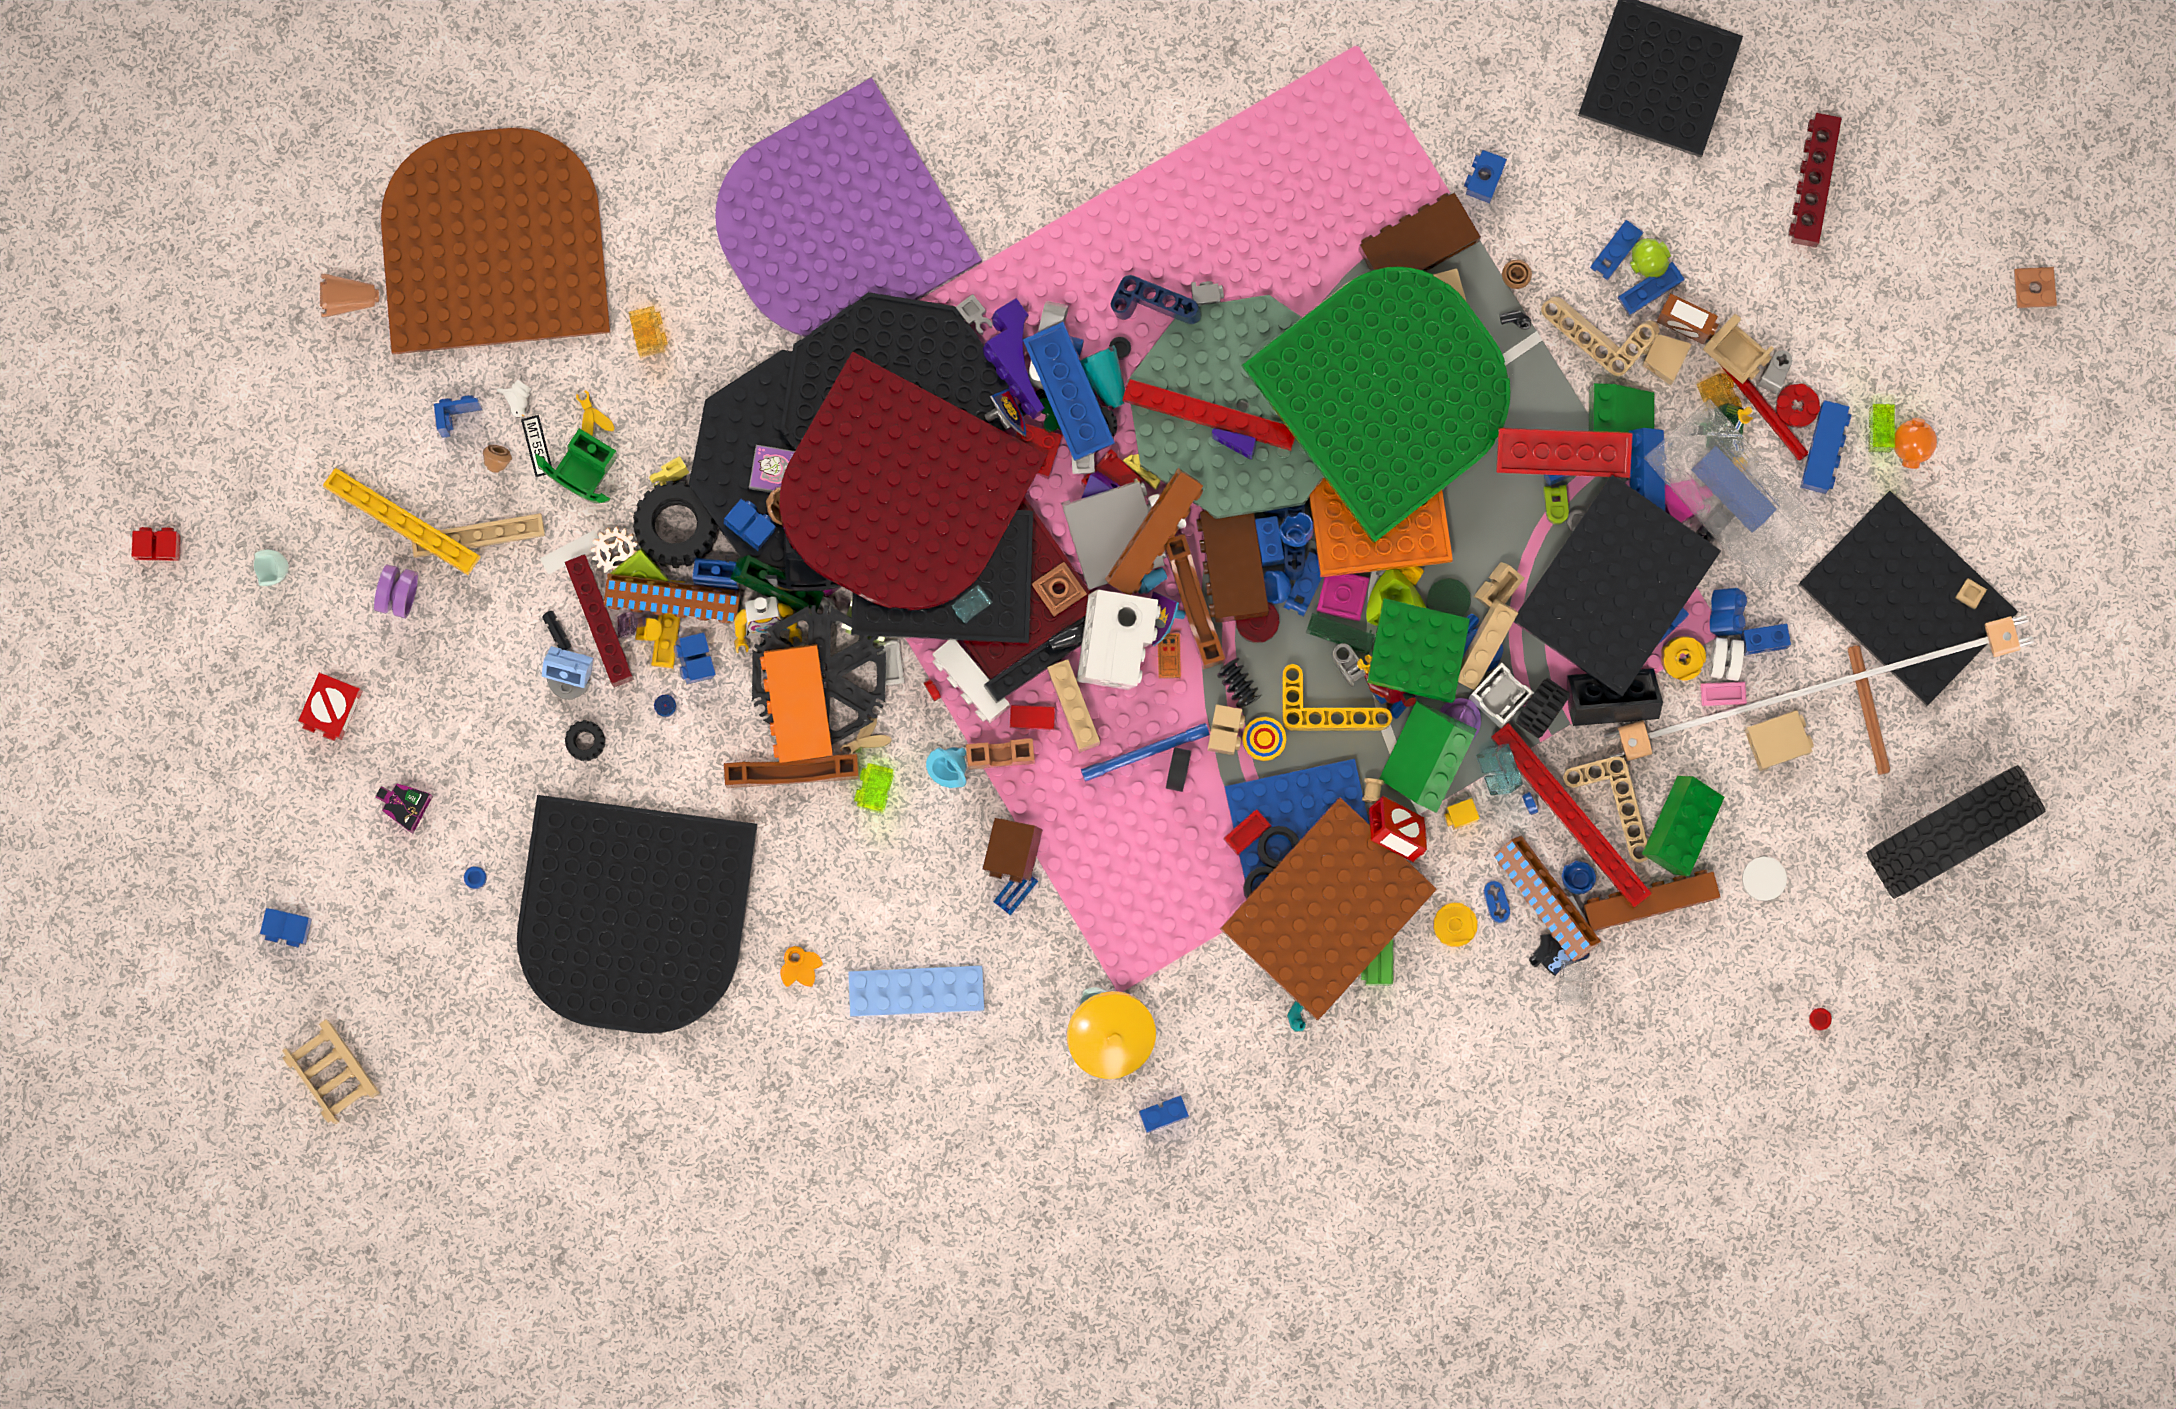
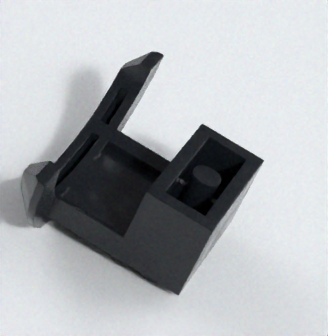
M786 534L784 535L785 580L778 578L777 575H765L766 580L776 588L788 591H822L841 587L809 567L798 552L793 549Z

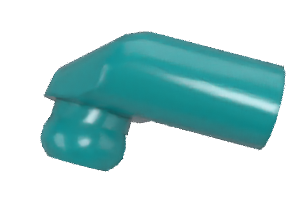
M1297 1001L1294 1002L1289 1010L1287 1018L1290 1027L1296 1032H1301L1306 1027L1301 1016L1304 1008Z

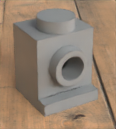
M1212 281L1200 283V286H1196V282H1191L1192 299L1196 301L1198 306L1220 303V299L1224 298L1223 286H1218V283L1213 284Z

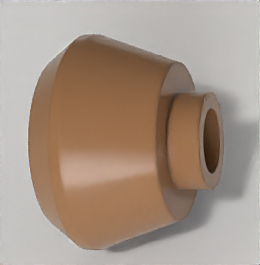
M1512 260L1502 270L1504 283L1512 289L1526 287L1532 278L1531 268L1522 260Z
M489 445L483 449L484 465L489 471L498 473L504 470L511 462L512 455L505 447Z

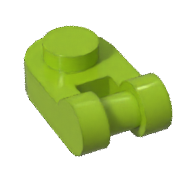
M1559 485L1557 488L1543 486L1547 519L1555 525L1564 523L1569 515L1566 485ZM1559 496L1560 501L1552 502V497Z

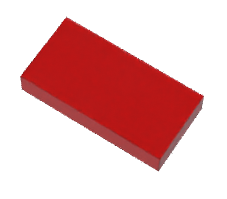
M1011 705L1010 728L1054 730L1055 707Z
M1256 809L1227 834L1223 840L1239 855L1268 830L1271 825Z

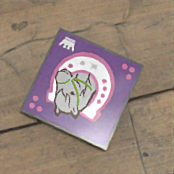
M756 445L749 489L771 493L776 488L781 487L785 469L795 451Z

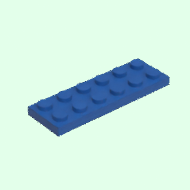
M1061 322L1023 339L1074 461L1116 444L1065 323Z

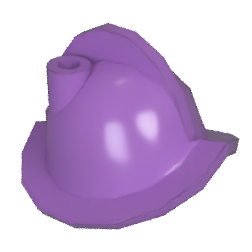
M1457 698L1453 703L1447 702L1442 706L1440 712L1477 729L1474 738L1476 737L1481 726V716L1477 706L1471 700Z

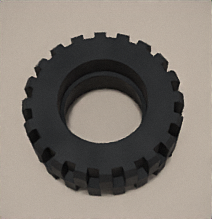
M666 481V484L662 486L659 483L654 486V490L651 492L648 490L643 494L644 498L638 501L636 505L637 511L633 515V529L640 548L654 562L657 561L665 567L667 565H672L673 568H680V565L688 567L692 565L696 558L704 559L703 555L705 553L709 554L712 550V544L716 543L719 527L685 481H679L678 483ZM680 505L689 508L694 513L697 521L694 534L681 543H668L662 540L655 528L658 515L670 506Z

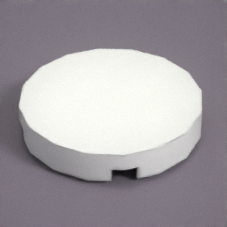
M1771 857L1755 858L1747 864L1743 871V887L1748 895L1756 900H1773L1782 894L1786 887V871L1780 862Z

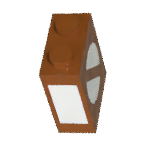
M1671 293L1656 321L1703 345L1707 339L1710 340L1714 336L1719 325L1716 323L1717 315Z

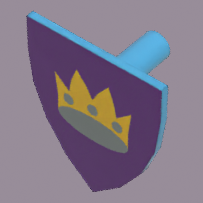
M1153 591L1151 599L1158 600L1157 606H1160V615L1158 619H1155L1154 628H1157L1156 640L1152 641V646H1156L1170 633L1175 618H1185V611L1177 610L1179 602Z

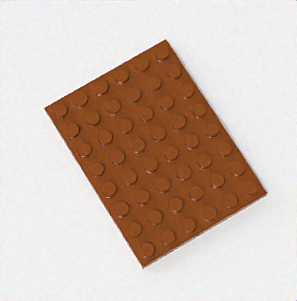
M1338 798L1219 929L1311 1016L1319 1020L1432 896L1437 888L1403 856L1371 841L1370 825L1344 800Z

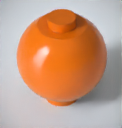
M1912 418L1911 421L1904 422L1897 428L1893 436L1894 451L1899 458L1903 459L1902 466L1907 468H1919L1920 463L1927 461L1934 454L1937 447L1935 431L1921 418Z

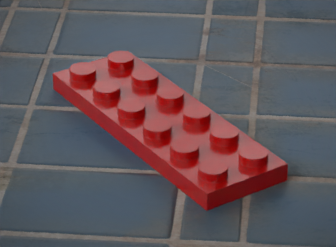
M1498 428L1496 472L1610 477L1613 475L1615 477L1630 478L1632 433Z

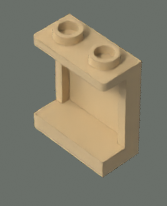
M1734 314L1710 339L1703 350L1743 384L1748 378L1754 379L1760 372L1758 368L1760 365L1765 367L1773 358L1770 354L1774 348L1770 346L1767 350L1763 349L1737 326L1741 318Z
M1797 710L1747 727L1744 730L1759 771L1804 755H1809L1813 752L1811 749L1814 748L1810 735H1806L1804 717L1802 714L1799 715Z

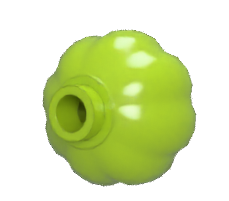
M1645 238L1637 242L1633 247V261L1629 264L1635 274L1640 273L1646 278L1649 276L1658 278L1665 274L1668 269V258L1671 257V254L1663 241L1658 243L1656 239Z

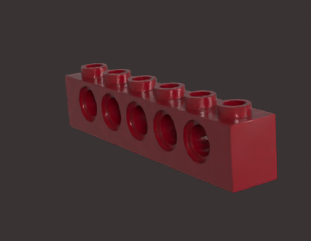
M1816 113L1813 119H1809L1807 132L1811 133L1809 140H1805L1803 152L1807 153L1806 161L1802 160L1799 172L1803 174L1802 182L1798 181L1796 194H1799L1798 202H1794L1792 215H1796L1795 222L1790 224L1788 236H1792L1791 243L1815 248L1820 243L1842 117ZM1816 135H1824L1827 141H1818ZM1814 155H1819V156H1821L1822 159H1823V162H1822V163H1816V162L1813 160V156H1814ZM1816 176L1819 179V183H1811L1809 177ZM1806 197H1812V198H1814L1816 204H1814V205H1809V204H1807L1806 201H1805V198H1806ZM1804 217L1809 218L1812 225H1804L1801 219Z
M584 554L565 561L567 571L612 686L615 688L633 681L634 677L608 610L604 605L603 597L586 555Z

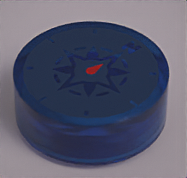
M661 695L654 702V709L661 717H670L676 711V702L670 695Z

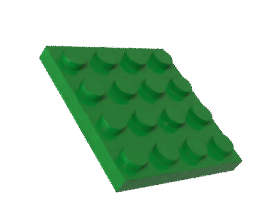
M1384 598L1366 683L1453 703L1455 701L1470 619Z

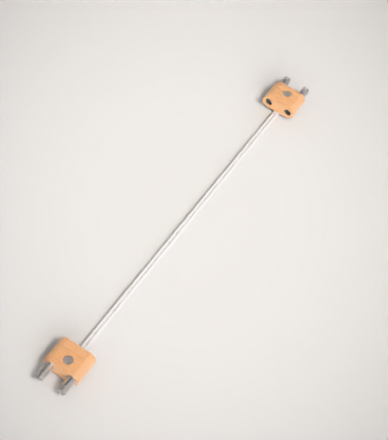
M2023 615L2012 619L2010 616L1985 623L1988 636L1985 638L1647 733L1643 720L1618 727L1617 731L1604 734L1606 742L1620 738L1623 752L1610 755V758L1621 756L1626 761L1652 755L1649 741L1651 738L1983 644H1990L1993 657L2019 651L2020 647L2034 643L2032 636L2018 640L2015 629L2016 625L2027 623L2028 619L2026 618L2028 617Z

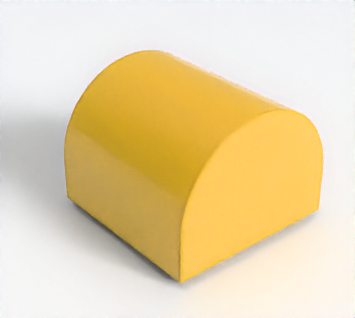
M638 618L635 640L655 641L661 636L662 627L659 621L651 618Z

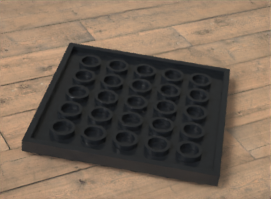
M1618 0L1578 116L1702 158L1743 36L1639 0Z

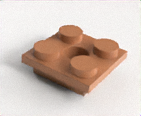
M2054 267L2014 269L2017 308L2057 306ZM2031 283L2038 284L2040 292L2032 293L2029 285Z
M1065 562L1031 584L1054 617L1087 595ZM1061 583L1066 589L1064 593L1056 594L1053 592V586Z

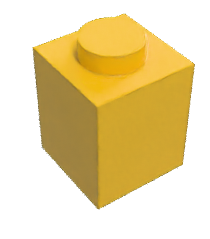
M1472 798L1447 807L1444 814L1447 826H1452L1453 830L1478 822L1480 819Z

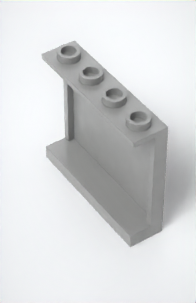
M1137 478L1132 483L1073 502H1070V500L1061 502L1088 589L1108 584L1105 578L1151 510V505H1146L1144 496H1147L1144 483L1140 484ZM1165 551L1161 556L1156 557L1153 562V569L1165 565L1163 561L1166 558Z

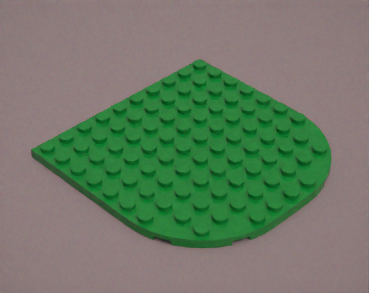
M1409 267L1376 269L1352 279L1241 365L1372 542L1379 540L1478 462L1494 445L1498 437V428L1504 427L1510 405V379L1507 375L1505 359L1488 330L1464 298L1451 285L1433 276V274Z

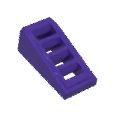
M1216 428L1212 430V438L1215 441L1253 460L1257 445L1254 437Z

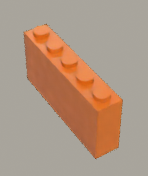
M817 644L764 651V657H760L762 670L767 672V679H763L765 692L770 693L767 709L768 714H773L774 722L770 723L771 736H776L777 744L773 745L774 757L779 758V763L832 756L833 751Z

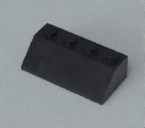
M1654 668L1641 669L1622 697L1589 674L1567 675V691L1570 693L1568 709L1573 726L1655 720L1660 718L1663 700Z

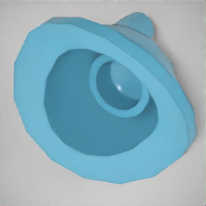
M939 747L932 751L926 761L929 776L936 783L944 787H964L966 785L964 774L967 768L964 758L966 750L956 747L943 750Z

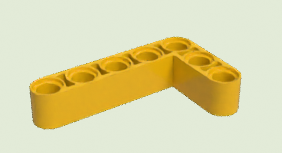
M1290 664L1283 670L1282 722L1286 729L1290 731H1381L1387 729L1391 724L1392 714L1386 708H1303L1302 669L1298 665ZM1293 670L1297 672L1298 679L1291 681L1286 677V673ZM1294 692L1298 695L1299 700L1294 703L1289 702L1286 695ZM1294 714L1299 718V722L1295 725L1289 724L1286 719L1287 716ZM1317 714L1320 716L1321 722L1314 725L1310 723L1309 716ZM1334 714H1339L1342 716L1343 722L1338 725L1334 724L1331 721V717ZM1356 714H1361L1365 717V723L1356 724L1353 717ZM1378 714H1384L1388 721L1385 724H1379L1375 717Z

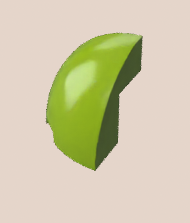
M1390 569L1382 574L1370 594L1366 618L1368 623L1375 626L1378 625L1384 598L1426 608L1420 594L1407 577L1398 569Z

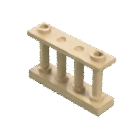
M325 1019L319 1024L322 1028L319 1031V1035L293 1053L287 1048L283 1049L282 1051L285 1056L282 1058L289 1068L294 1067L323 1109L321 1114L328 1123L332 1121L333 1124H338L339 1120L335 1116L363 1095H369L371 1098H374L380 1092L331 1022ZM330 1040L335 1047L332 1049L333 1052L304 1072L297 1060L324 1041L328 1042ZM343 1058L348 1065L345 1067L346 1070L317 1090L310 1078L337 1059L341 1060ZM350 1077H356L360 1082L358 1088L330 1108L323 1099V1096Z

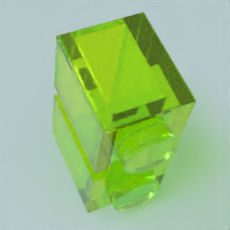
M1872 404L1869 408V428L1871 430L1868 437V452L1891 453L1895 448V404Z
M871 763L867 764V768H862L860 780L863 781L862 787L856 790L854 802H857V808L884 814L888 799L887 794L890 791L894 776V769Z

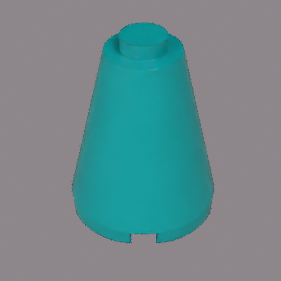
M1115 345L1080 360L1091 387L1107 407L1112 406L1114 409L1125 404L1123 402L1125 387Z

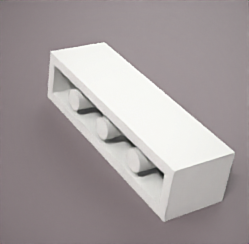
M948 640L932 654L935 659L932 661L940 672L944 669L949 675L946 678L954 688L957 686L963 692L961 697L968 705L972 703L977 708L975 713L983 722L987 720L991 724L1010 708V703L1005 698L996 704L984 687V684L990 680L956 640Z

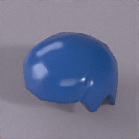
M1299 512L1295 517L1287 516L1284 523L1280 526L1279 534L1285 544L1294 547L1307 544L1313 536V521L1310 516Z
M1267 571L1264 575L1267 602L1281 604L1289 598L1291 593L1289 577L1282 571Z
M1574 861L1563 868L1561 875L1563 885L1570 893L1581 895L1594 887L1596 874L1588 863Z

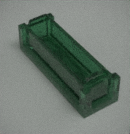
M1317 612V614L1312 613L1306 630L1307 634L1336 644H1347L1353 650L1369 655L1375 637L1372 634V630L1368 633L1319 616L1320 612Z

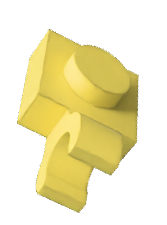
M679 456L661 466L662 471L652 474L649 479L652 484L659 481L660 486L666 484V481L675 482L681 480L685 475L689 474V471Z

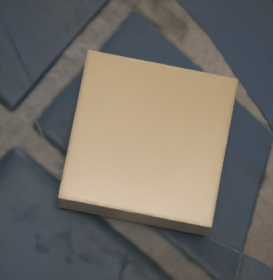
M1968 578L1957 594L1956 599L1975 609L1987 589Z

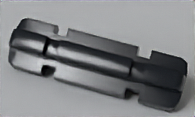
M554 611L546 612L542 618L545 624L549 625L547 628L554 641L558 642V648L568 651L572 645L569 639L565 638L567 635L560 622L556 621L557 616Z

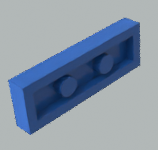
M1671 262L1665 274L1658 278L1649 276L1618 296L1617 299L1628 315L1631 316L1684 282L1685 279L1675 264Z

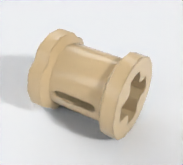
M1365 778L1366 788L1362 801L1375 803L1380 799L1381 786L1384 785V781Z

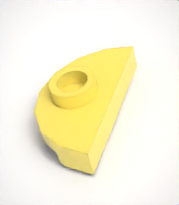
M1139 454L1129 455L1123 460L1128 467L1155 490L1158 488L1161 480L1140 466Z

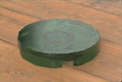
M1451 578L1441 579L1434 583L1427 595L1428 609L1460 617L1465 616L1471 603L1470 592L1467 587L1459 580Z

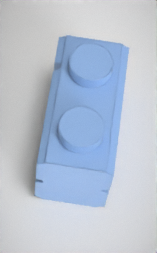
M551 646L543 662L542 677L585 688L591 676L594 658Z

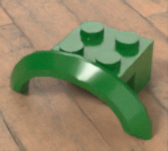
M579 428L567 445L568 452L556 470L548 464L546 459L535 454L538 467L567 490L592 503L600 504L610 501V498L604 494H596L594 492L617 459L615 449Z

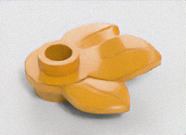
M798 946L788 948L784 954L785 964L780 970L782 982L786 987H789L797 980L804 986L812 987L815 982L814 969L823 965L819 955L814 952H805ZM795 953L800 956L796 962L791 960V956Z

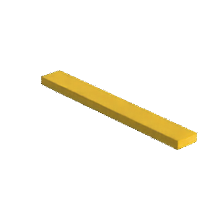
M337 468L332 471L323 484L325 489L466 575L470 574L480 560V555Z

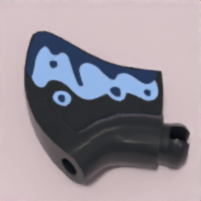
M1551 934L1540 935V946L1533 952L1529 962L1533 967H1538L1539 964H1542L1552 975L1556 976L1565 966L1589 958L1590 953L1573 962L1565 954L1560 943Z

